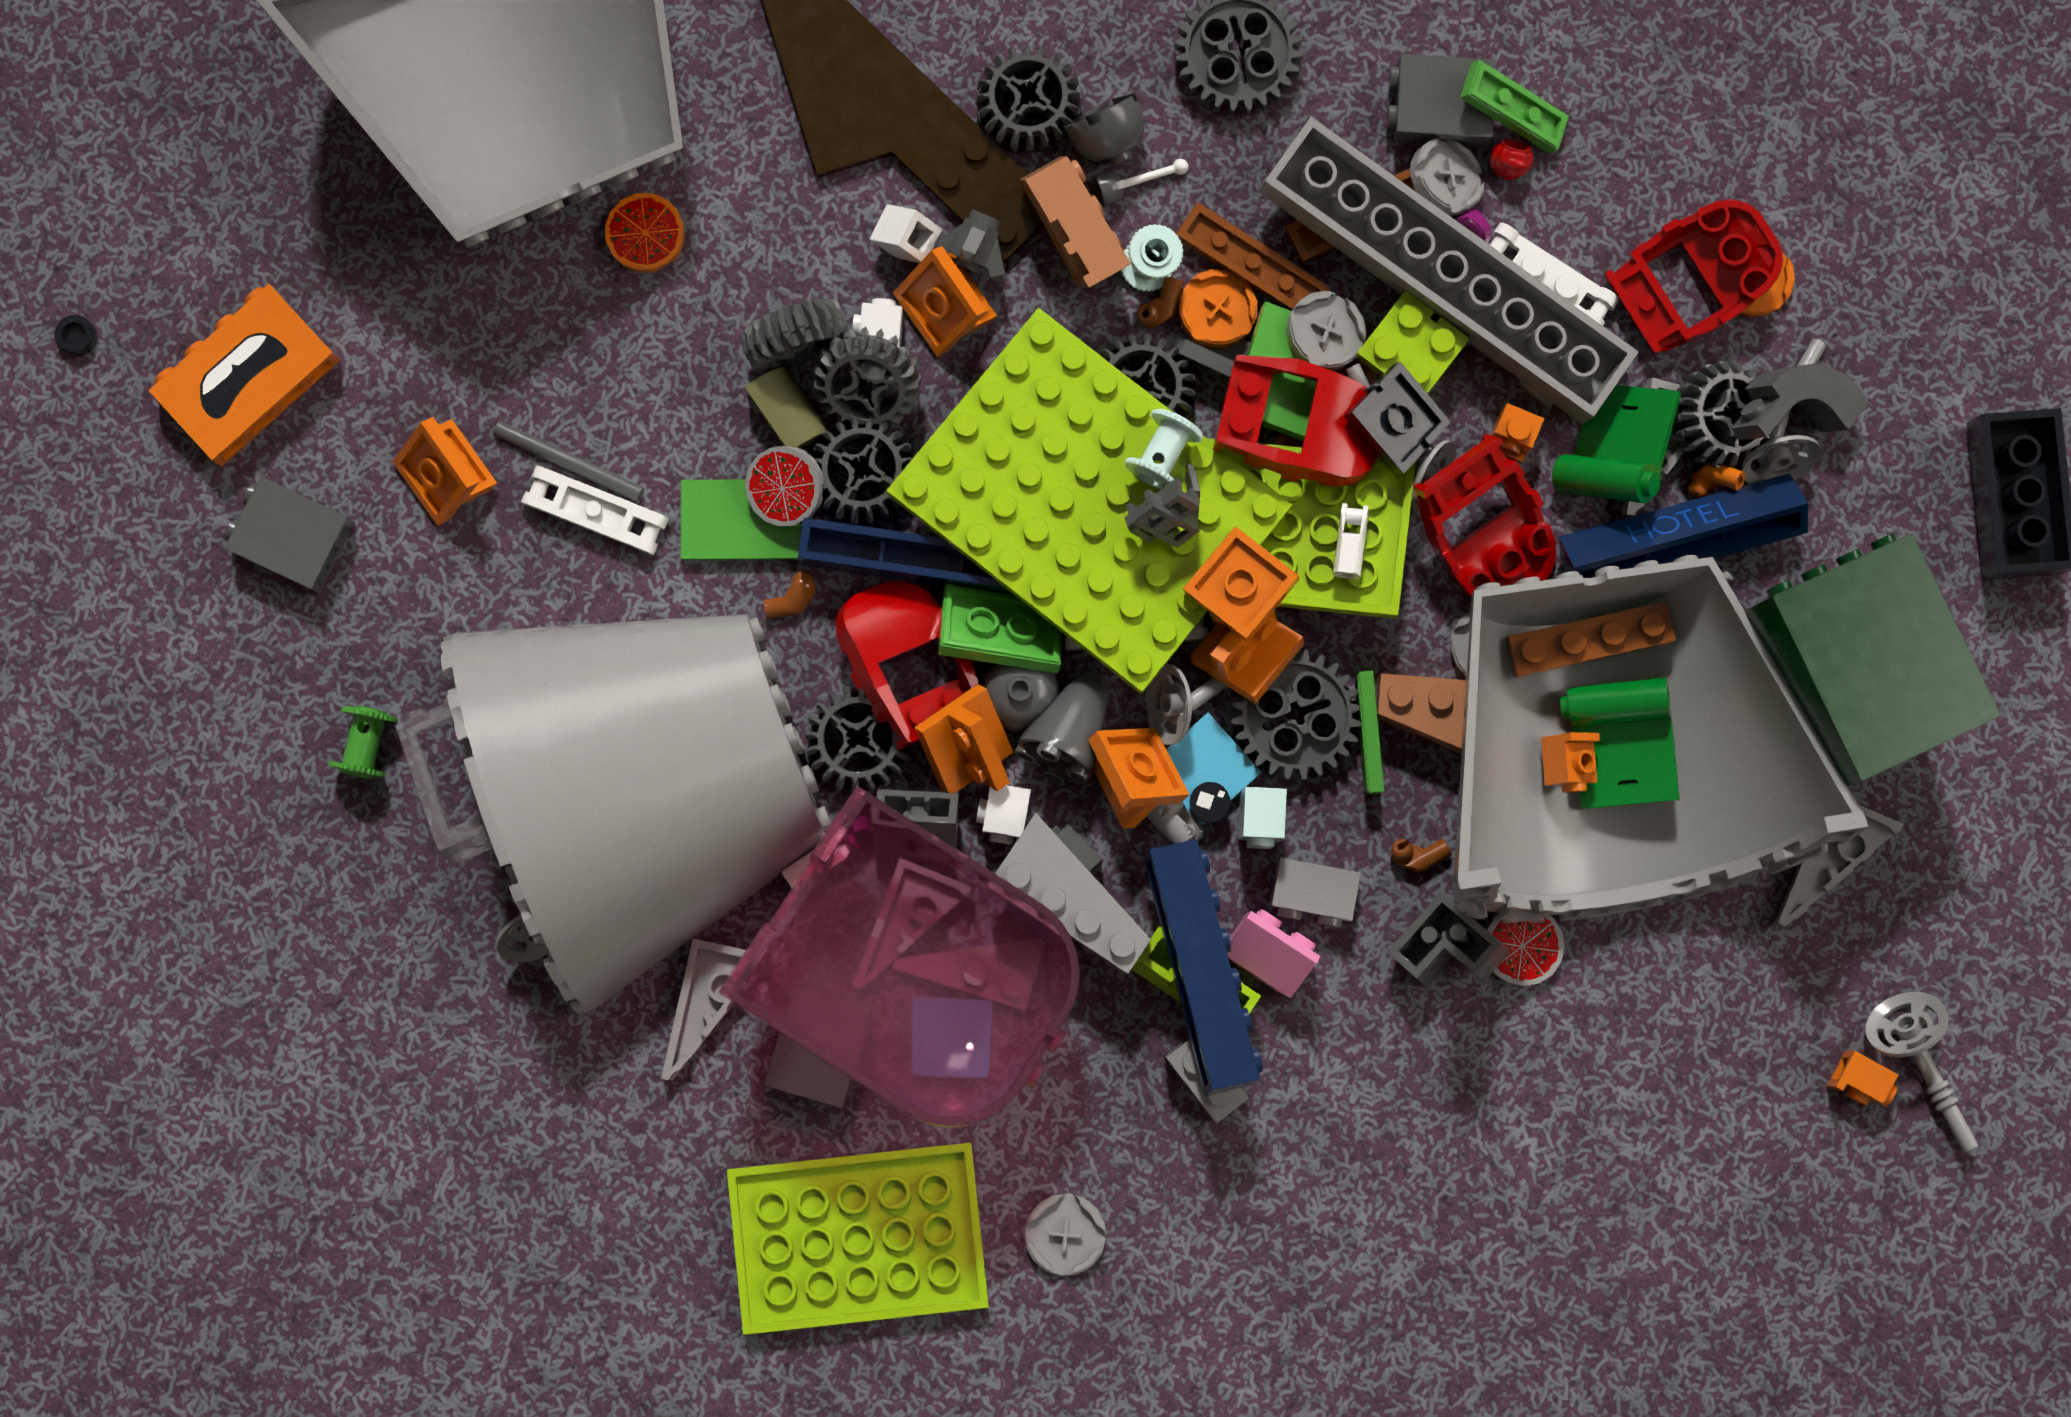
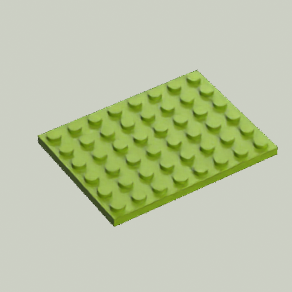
M1038 307L886 490V494L1138 693L1142 694L1208 612L1184 593V586L1235 526L1261 546L1289 512L1292 504L1223 450L1220 453L1213 451L1214 443L1203 436L1200 443L1187 441L1169 474L1173 479L1179 478L1181 480L1182 491L1186 493L1185 465L1193 464L1200 488L1199 532L1178 548L1159 538L1149 543L1130 533L1124 519L1128 515L1126 506L1132 503L1138 507L1146 501L1144 496L1146 490L1149 489L1157 493L1161 489L1153 487L1133 475L1127 469L1125 461L1128 457L1141 459L1158 428V424L1150 416L1152 411L1155 409L1171 410ZM1158 460L1153 461L1156 464H1161ZM1178 527V529H1180V533H1181L1183 530H1185V529H1183V528H1181V527Z

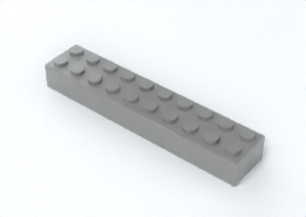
M1310 117L1259 190V193L1395 291L1401 295L1405 290L1434 311L1432 315L1434 319L1438 321L1440 317L1444 318L1470 338L1469 344L1581 424L1595 416L1639 353L1313 117Z

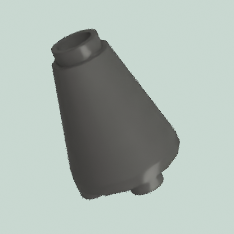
M1083 670L1080 676L1074 677L1058 694L1051 705L1022 734L1015 750L1016 756L1025 762L1036 764L1045 769L1043 775L1056 784L1065 785L1067 779L1087 784L1093 774L1096 762V755L1088 740L1096 731H1102L1110 695L1108 692L1110 682L1100 674L1090 670Z

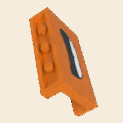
M269 283L264 288L258 287L250 292L244 300V306L235 314H227L221 318L214 327L215 331L204 341L199 340L193 343L185 351V358L174 368L168 367L160 372L154 380L155 385L148 390L206 455L221 467L341 361Z

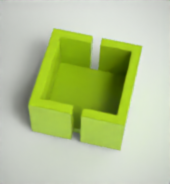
M1405 290L1357 352L1358 356L1355 359L1377 373L1379 378L1393 364L1401 362L1426 393L1429 394L1470 338L1442 317H1440L1437 323L1431 319L1434 311Z

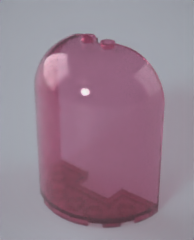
M857 786L812 852L808 866L769 924L767 922L764 923L719 990V995L907 1116L922 1123L938 1127H963L991 1118L1008 1106L1024 1085L1030 1088L1034 1086L1045 1069L1043 1065L1038 1063L1046 1049L1054 1053L1067 1033L1061 1026L1075 1002L1080 975L1078 956L1071 936L1052 911Z

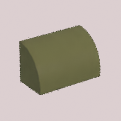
M779 367L769 371L745 386L749 397L783 446L806 450L824 438L823 433L825 431L831 432L787 367Z

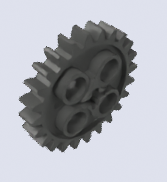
M1197 0L1196 8L1199 14L1189 10L1186 12L1185 19L1190 25L1179 24L1178 34L1185 39L1175 40L1174 46L1175 50L1184 52L1175 57V65L1186 66L1180 72L1179 79L1180 81L1192 79L1188 86V93L1192 94L1200 90L1202 92L1200 98L1201 105L1205 104L1210 98L1215 100L1214 112H1218L1223 104H1227L1230 116H1234L1237 106H1243L1246 115H1250L1252 104L1254 103L1262 111H1265L1267 97L1278 103L1281 98L1278 88L1290 91L1292 82L1288 77H1297L1300 70L1292 63L1301 62L1303 57L1302 52L1295 50V48L1301 46L1302 36L1291 35L1297 30V21L1285 23L1289 14L1288 7L1277 12L1275 10L1277 0H1269L1267 3L1262 0H1210L1209 5L1203 0ZM1231 18L1237 20L1240 49L1245 51L1243 68L1247 79L1246 84L1240 82L1237 52L1232 50L1234 32L1230 23ZM1256 22L1263 26L1265 32L1260 35H1251L1245 30L1244 26L1248 23ZM1212 28H1217L1225 33L1226 38L1216 42L1210 40L1205 33ZM1263 60L1271 66L1272 70L1268 73L1260 74L1252 69L1251 64L1254 61ZM1224 66L1232 72L1233 76L1226 80H1220L1213 75L1212 70L1216 67Z
M1305 650L1301 659L1295 660L1294 657L1263 694L1270 693L1279 698L1281 701V710L1279 712L1267 714L1260 708L1259 701L1254 704L1245 697H1243V702H1233L1231 705L1232 709L1242 712L1241 716L1231 720V725L1243 727V731L1235 736V741H1248L1249 745L1245 748L1243 754L1249 755L1256 752L1258 754L1254 764L1256 767H1259L1265 761L1270 763L1269 776H1272L1279 767L1283 769L1284 780L1287 781L1292 775L1293 770L1298 771L1301 781L1306 780L1308 769L1312 768L1317 777H1321L1323 775L1322 764L1326 763L1334 770L1337 767L1334 755L1337 754L1344 758H1347L1349 755L1343 743L1355 744L1358 740L1353 734L1349 733L1350 729L1361 727V722L1352 718V714L1360 711L1359 705L1350 703V699L1358 694V690H1345L1344 686L1349 681L1350 676L1345 675L1339 679L1335 676L1339 666L1338 663L1333 664L1328 669L1323 667L1325 655L1321 654L1316 662L1313 663L1309 661V651ZM1304 679L1315 682L1319 690L1318 696L1310 700L1302 698L1297 692L1298 682ZM1324 700L1330 702L1329 707L1306 714L1302 719V725H1298L1295 720H1290L1267 731L1262 727L1267 722L1287 716L1291 711L1292 705H1295L1297 710H1304ZM1320 716L1328 718L1333 724V733L1328 737L1316 735L1312 730L1313 719ZM1280 731H1288L1293 734L1296 740L1295 748L1288 752L1279 750L1274 743L1275 734Z

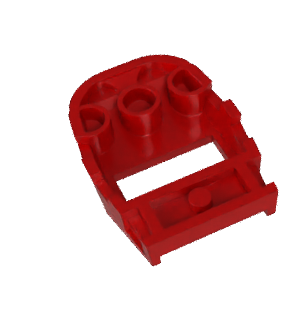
M1726 199L1699 208L1695 214L1679 221L1675 218L1662 226V230L1630 252L1631 259L1616 272H1613L1612 269L1608 270L1605 273V277L1650 347L1652 354L1656 356L1712 334L1762 297L1773 286L1781 273L1783 253L1779 241L1757 209L1743 201ZM1680 244L1683 245L1722 309L1689 329L1647 265Z
M1236 355L1233 360L1212 450L1220 453L1222 448H1226L1243 455V463L1257 469L1260 467L1281 474L1280 478L1297 482L1298 479L1318 481L1319 485L1337 487L1355 484L1371 471L1377 455L1344 415L1366 393L1364 390L1367 387L1342 374L1301 359ZM1283 372L1317 381L1301 453L1257 444L1273 373L1281 374Z
M1488 434L1481 437L1482 441L1430 479L1422 484L1417 483L1413 486L1428 541L1456 583L1470 598L1478 586L1486 583L1497 582L1500 586L1514 585L1517 581L1528 577H1539L1540 581L1546 580L1552 572L1557 554L1556 541L1551 525L1545 523L1540 507L1544 503L1538 491L1532 490L1524 478L1525 472L1518 462L1507 459L1499 448L1504 443L1501 438ZM1501 482L1511 505L1451 547L1444 535L1445 531L1442 523Z
M886 582L861 591L847 600L837 614L835 627L842 654L848 656L853 672L850 674V677L856 689L863 690L873 705L871 711L880 723L888 721L899 737L895 746L898 750L920 742L914 727L979 684L972 660L954 657L959 669L957 671L958 679L897 704L879 664L939 639L941 606L929 592L917 585L907 582Z

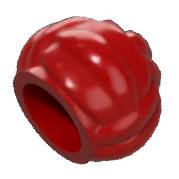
M1502 139L1493 147L1490 155V165L1495 174L1507 181L1519 179L1522 175H1525L1533 163L1531 148L1522 142L1511 139Z

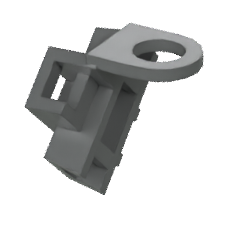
M1193 464L1185 465L1186 493L1182 491L1181 480L1175 478L1157 493L1149 489L1144 492L1146 501L1137 507L1132 503L1126 506L1128 515L1124 519L1130 533L1149 543L1159 538L1178 548L1199 532L1200 488ZM1178 527H1181V528H1183V529H1185V530H1183V531L1180 533V529H1178Z

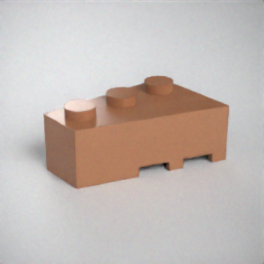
M1060 156L1021 178L1020 182L1073 281L1077 286L1090 288L1129 266L1131 263L1125 255L1114 231H1111L1103 218L1105 213L1101 204L1094 195L1090 196L1083 184L1086 181V177L1080 165L1075 159L1070 162L1067 156Z
M1381 673L1376 678L1375 688L1377 718L1379 721L1462 754L1466 680Z

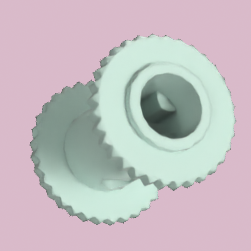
M1154 224L1147 227L1144 226L1143 229L1135 232L1134 236L1131 237L1132 240L1129 242L1130 245H1127L1124 250L1131 264L1121 270L1123 273L1122 277L1125 278L1129 285L1142 292H1154L1162 288L1164 277H1171L1173 272H1176L1177 268L1180 267L1183 258V245L1178 235L1166 226ZM1147 255L1153 256L1157 262L1151 261Z
M1155 409L1150 416L1158 424V428L1141 459L1128 457L1125 465L1141 481L1162 489L1174 480L1169 474L1187 441L1200 443L1203 439V434L1196 425L1181 415L1165 409ZM1158 460L1161 464H1156L1153 461Z

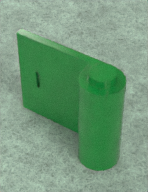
M1616 385L1595 416L1582 424L1574 455L1562 454L1555 461L1552 471V484L1555 491L1561 494L1644 504L1650 502L1660 489V473L1681 393L1675 390Z
M1667 677L1568 687L1567 696H1560L1562 719L1570 720L1574 733H1599L1600 741L1594 742L1597 783L1587 784V791L1579 792L1581 810L1679 801L1680 794Z

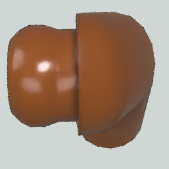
M1164 277L1160 296L1142 304L1137 310V319L1143 326L1154 328L1176 315L1183 280Z
M804 571L798 572L793 575L792 584L785 596L764 599L766 619L802 613L815 595L816 584L813 581L812 575Z
M1443 838L1426 848L1411 844L1407 839H1398L1391 846L1392 860L1398 866L1417 873L1425 872L1452 856V852Z

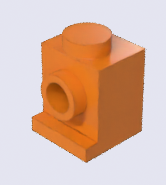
M1507 403L1500 411L1491 435L1500 437L1504 442L1499 448L1506 457L1523 463L1526 454L1535 443L1544 418Z
M1570 732L1541 737L1545 786H1562V793H1579L1587 791V784L1597 783L1594 742L1600 741L1599 733Z
M1845 1050L1827 1086L1833 1090L1841 1091L1845 1087L1848 1088L1845 1095L1864 1106H1868L1871 1101L1887 1107L1897 1092V1086L1894 1083L1898 1074L1857 1051Z

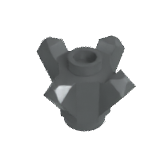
M971 210L969 218H965L961 225L935 242L934 249L943 246L947 253L957 256L955 264L974 272L978 271L979 266L988 268L990 278L996 282L1002 281L1006 276L999 243L1001 232L998 229L1001 221Z

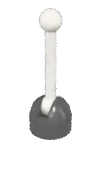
M1177 159L1171 166L1125 180L1112 172L1103 173L1093 177L1094 188L1101 206L1105 207L1120 201L1124 196L1126 187L1172 173L1178 175L1185 174L1188 170V163L1184 159Z

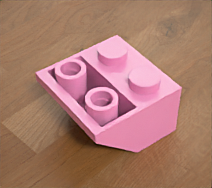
M1261 909L1255 914L1250 911L1244 915L1230 937L1231 952L1227 953L1228 959L1284 997L1291 998L1321 957L1313 952L1316 944L1298 932L1292 933L1291 936L1278 929L1282 922L1268 912Z

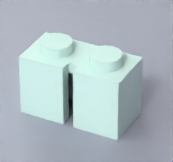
M1245 787L1240 792L1238 840L1247 841V848L1271 849V847H1274L1275 842L1285 838L1287 789Z

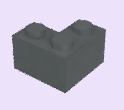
M1442 891L1387 951L1393 959L1425 987L1430 984L1453 957L1484 983L1510 953L1496 937L1475 919L1467 916L1465 911H1459L1457 904Z

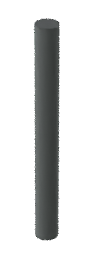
M499 421L495 426L494 436L631 500L639 501L644 490L643 487L504 422Z

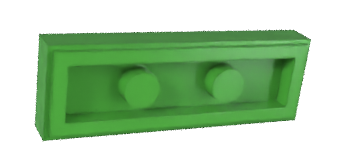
M1481 60L1472 62L1460 98L1550 154L1558 151L1569 116Z
M1361 671L1354 677L1355 689L1358 690L1356 704L1360 708V711L1357 713V719L1361 722V727L1358 730L1363 786L1366 795H1375L1384 792L1374 673L1373 671Z

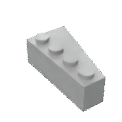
M1035 813L990 880V884L1124 974H1128L1151 939Z

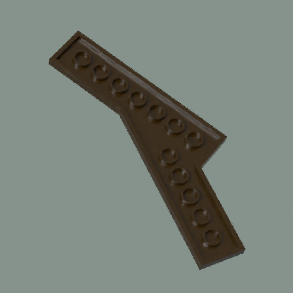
M762 0L818 178L893 155L962 222H964L965 218H969L971 210L1001 221L998 231L1001 232L999 243L1004 263L1043 226L1040 217L1020 182V179L1027 176L1028 173L849 1Z

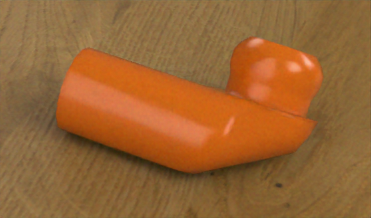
M1705 464L1691 477L1693 481L1689 484L1688 491L1690 495L1698 499L1708 496L1710 491H1714L1720 485L1740 490L1744 485L1746 473L1723 464L1718 468Z

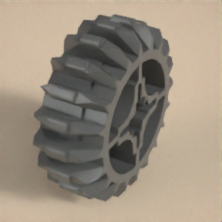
M1026 44L1023 46V55L1017 56L1016 50L1010 47L1008 49L1009 60L1006 61L1002 56L996 55L994 57V64L997 69L990 66L984 67L983 75L988 80L982 79L977 81V90L982 94L975 96V105L983 107L977 113L979 121H989L985 126V132L993 134L1000 130L996 138L999 145L1005 143L1008 137L1012 138L1011 150L1013 151L1018 150L1020 141L1026 142L1028 153L1034 151L1035 141H1040L1041 148L1047 150L1049 149L1048 137L1051 136L1058 143L1062 142L1063 134L1059 127L1065 130V125L1073 124L1070 118H1078L1080 116V108L1074 105L1082 101V93L1074 90L1079 86V79L1073 76L1068 77L1072 72V66L1069 63L1058 67L1060 62V55L1058 53L1053 54L1048 60L1045 58L1046 48L1043 46L1038 49L1037 55H1031V48ZM1024 71L1035 72L1027 80H1020L1012 76ZM1049 79L1055 83L1062 100L1058 110L1051 106V101L1043 94ZM999 87L1006 91V96L1014 103L1008 118L1003 116L995 101ZM1028 92H1035V103L1032 104L1030 101L1029 105H1022L1021 95L1025 93L1027 96ZM1029 117H1037L1043 121L1048 119L1039 125L1021 126Z
M816 298L812 301L805 300L782 309L778 308L777 311L765 314L764 317L756 319L752 324L747 325L740 335L743 342L742 348L746 359L749 360L753 369L767 371L779 367H789L820 356L822 348L825 345L829 346L832 338L844 337L845 332L848 331V322L844 310H841L838 301L828 298Z
M865 326L860 330L859 336H857L849 328L843 338L839 336L831 339L829 346L825 345L822 348L820 358L816 360L814 366L813 388L818 389L816 395L817 402H826L824 408L826 414L837 412V421L841 423L845 420L852 422L854 417L858 424L865 426L869 417H871L873 424L880 426L884 422H888L890 425L891 421L899 425L903 421L904 414L910 415L916 400L920 396L921 389L919 387L922 375L921 372L917 371L919 365L917 358L909 357L911 352L909 345L897 347L899 341L897 335L887 340L883 338L882 328L876 332V335H869V331ZM850 361L852 365L851 370L846 371L845 376L838 378L837 369ZM897 382L898 389L892 395L884 398L883 391L888 389L890 384Z
M1131 334L1128 336L1129 347L1127 348L1124 347L1119 339L1113 341L1115 355L1105 348L1101 351L1100 356L1116 368L1131 359L1147 358L1148 361L1145 362L1140 370L1132 372L1123 369L1121 372L1136 384L1144 380L1146 374L1150 372L1147 389H1152V391L1147 392L1174 413L1177 411L1182 414H1189L1191 406L1183 400L1194 399L1195 390L1183 386L1192 384L1195 377L1194 374L1190 373L1181 374V372L1189 367L1190 363L1188 359H1182L1178 362L1174 361L1180 351L1178 347L1172 348L1168 353L1164 352L1167 340L1164 338L1159 340L1157 347L1151 346V334H1145L1143 345H1137L1136 336ZM1159 364L1168 371L1173 380L1174 396L1166 393V388L1160 386L1155 380Z
M1720 361L1714 363V365L1707 364L1701 366L1698 371L1690 373L1686 377L1687 383L1680 385L1676 389L1681 393V398L1677 408L1679 414L1675 415L1674 422L1680 424L1681 430H1678L1674 436L1685 438L1686 443L1682 448L1683 451L1695 450L1693 461L1698 463L1706 461V464L1713 468H1718L1721 464L1735 468V466L1741 467L1743 461L1751 452L1770 440L1769 435L1763 438L1738 440V436L1732 430V427L1742 416V409L1753 401L1745 388L1755 380L1756 370L1748 369L1743 371L1742 363L1729 365L1728 361ZM1710 391L1712 395L1708 396L1709 400L1707 401V406L1705 410H1703L1705 398L1708 392ZM1724 415H1725V416H1734V418H1731V419H1730L1729 417H1724Z
M853 417L851 422L853 429L846 431L844 424L837 422L836 428L839 433L837 437H834L829 431L823 433V437L829 445L826 447L816 443L813 449L823 457L822 459H814L817 461L824 476L822 496L829 495L822 505L823 508L829 511L836 504L839 505L835 515L838 520H842L847 511H851V523L854 525L859 523L860 513H866V520L871 525L875 522L874 511L880 510L882 518L887 520L890 518L886 508L888 504H891L898 511L903 507L889 497L886 491L879 497L868 501H855L856 496L859 497L862 490L869 486L887 490L913 459L902 458L912 451L910 443L896 446L903 437L899 430L887 437L890 428L888 422L880 425L877 431L873 430L875 424L872 423L871 417L868 418L865 428H860V424ZM860 440L871 441L859 454L851 455L845 452H838L849 443ZM882 446L891 453L895 460L896 472L894 479L886 476V473L876 466ZM869 460L868 465L872 474L867 478L864 475V479H858L856 482L857 475L851 465L855 466L859 463L861 466V462H868ZM831 463L840 466V469L849 475L848 482L846 483L847 489L843 496L833 487L830 481Z
M844 686V700L839 701L836 694L830 692L828 698L833 704L831 708L827 709L820 702L816 704L817 710L824 716L821 720L814 716H809L808 723L818 727L817 732H805L804 738L809 741H817V745L808 747L805 751L808 756L820 754L821 758L814 761L811 765L815 771L825 766L829 768L823 774L822 780L828 783L837 775L839 776L836 783L838 790L842 791L846 786L847 780L852 781V792L859 794L860 782L866 781L867 789L872 793L876 791L873 779L879 777L882 784L887 787L891 784L885 774L889 769L897 776L903 773L902 769L895 764L896 759L909 762L911 757L906 752L898 750L895 746L899 737L893 729L892 745L888 755L876 745L874 734L880 727V722L873 713L860 723H851L839 715L844 710L853 707H873L862 689L858 690V697H852L850 687ZM830 724L837 728L844 737V743L838 751L839 754L833 761L826 747V735ZM843 726L859 734L863 730H868L870 735L866 736V739L870 740L868 744L875 752L861 745H857L854 749L850 748L849 743L853 742V740L849 738L850 734ZM861 754L867 755L879 763L875 768L862 772L843 769L848 762Z

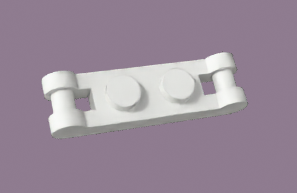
M1501 222L1494 230L1493 235L1495 238L1490 244L1502 254L1508 246L1516 250L1518 253L1513 259L1514 263L1602 326L1605 324L1604 316L1608 310L1613 311L1620 301V298L1614 292L1592 282L1519 235L1508 224ZM1585 295L1595 301L1590 310H1585L1579 306Z
M536 465L531 476L535 480L530 492L525 491L521 500L522 504L654 556L658 546L655 543L660 529H665L669 520L668 517ZM549 485L558 488L553 501L544 498ZM635 519L645 522L640 536L630 532Z

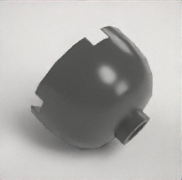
M1135 92L1112 99L1113 103L1097 108L1096 106L1080 114L1078 118H1073L1071 120L1073 124L1064 126L1071 144L1081 156L1094 162L1109 159L1111 166L1133 156L1130 149L1141 141L1145 126L1142 108Z
M993 664L989 667L981 682V686L987 688L1003 729L1011 733L1023 734L1060 693V686L1055 673Z

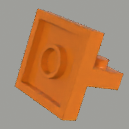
M943 246L931 250L893 292L937 357L947 353L963 336L987 326L997 317V314L965 268L955 264L956 255L947 253Z
M434 417L422 421L392 461L437 526L451 519L461 505L490 492L497 484L453 419L442 424H438Z
M1235 526L1184 586L1183 591L1210 613L1212 622L1224 632L1230 628L1248 642L1298 583L1300 578L1298 574Z
M1274 610L1248 642L1230 628L1224 632L1215 625L1190 655L1192 664L1256 704L1303 647L1304 640L1301 635L1277 621Z
M979 684L975 685L914 727L942 792L956 793L973 780L978 784L984 783L996 791L1010 783L1001 761L1012 754L1013 750L987 688Z
M1156 728L1096 731L1089 738L1088 741L1096 755L1094 773L1123 829L1135 828L1157 805L1181 804L1190 795Z

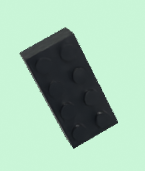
M2061 408L1980 414L1967 422L1983 581L2063 575L2070 572L2071 494Z

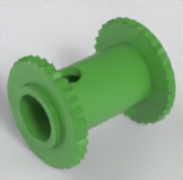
M363 706L342 707L341 712L353 715L343 761L342 763L329 761L330 768L340 770V773L366 779H372V777L385 778L386 773L374 770L384 723L397 724V717L387 715L385 711ZM369 724V730L364 733V727Z

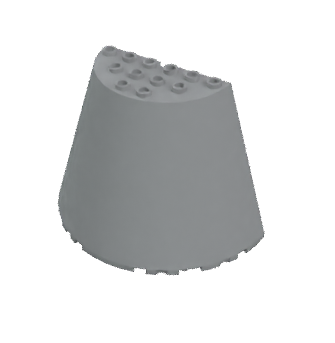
M257 0L261 8L456 242L464 241L467 248L489 239L487 231L498 227L500 233L503 234L527 223L525 216L529 214L532 215L534 221L550 215L565 207L563 204L565 199H568L570 206L601 192L600 184L609 181L611 187H615L639 176L637 169L651 163L653 169L671 163L676 160L673 152L683 148L663 0Z
M1686 555L1677 558L1672 563L1659 564L1656 560L1641 562L1635 565L1634 568L1619 570L1618 566H1607L1595 571V577L1583 578L1579 572L1571 571L1556 576L1555 579L1540 581L1539 577H1528L1517 581L1514 585L1500 586L1499 583L1492 582L1480 585L1474 590L1471 597L1453 882L1455 904H1457L1458 910L1461 912L1465 911L1467 916L1481 920L1488 917L1487 911L1497 912L1502 923L1523 921L1543 923L1545 922L1543 913L1548 915L1559 914L1560 921H1569L1663 905L1661 899L1666 897L1672 899L1676 898L1675 896L1682 895L1683 900H1688L1710 892L1738 886L1737 883L1749 881L1751 879L1750 874L1762 870V867L1768 866L1770 874L1784 871L1801 864L1807 859L1818 857L1828 852L1827 843L1837 842L1838 844H1844L1868 828L1866 816L1713 557L1698 559L1696 555ZM1667 601L1676 637L1674 643L1515 678L1506 642L1508 636ZM1667 677L1680 794L1679 801L1581 810L1579 793H1562V786H1545L1541 737L1574 733L1570 720H1563L1561 714L1560 696H1567L1568 687Z
M749 614L457 632L443 637L444 641L441 642L442 671L445 677L452 675L455 688L448 690L447 700L454 720L457 740L459 742L463 741L467 754L464 764L499 865L500 867L505 865L506 873L512 884L509 886V890L518 906L525 927L535 944L539 942L541 945L546 944L548 958L543 959L544 966L554 984L558 986L566 1002L571 1000V1009L577 1014L583 1015L597 1008L782 874L781 871L829 840L826 831L833 829L825 806L817 808L812 793L819 791V788L809 765L802 766L799 755L806 753L800 734L795 726L793 727L792 723L787 724L785 717L791 716L792 712L785 693L782 692L778 684L774 685L772 682L773 679L779 676L768 650L761 651L759 642L765 640V636L758 617L750 619Z

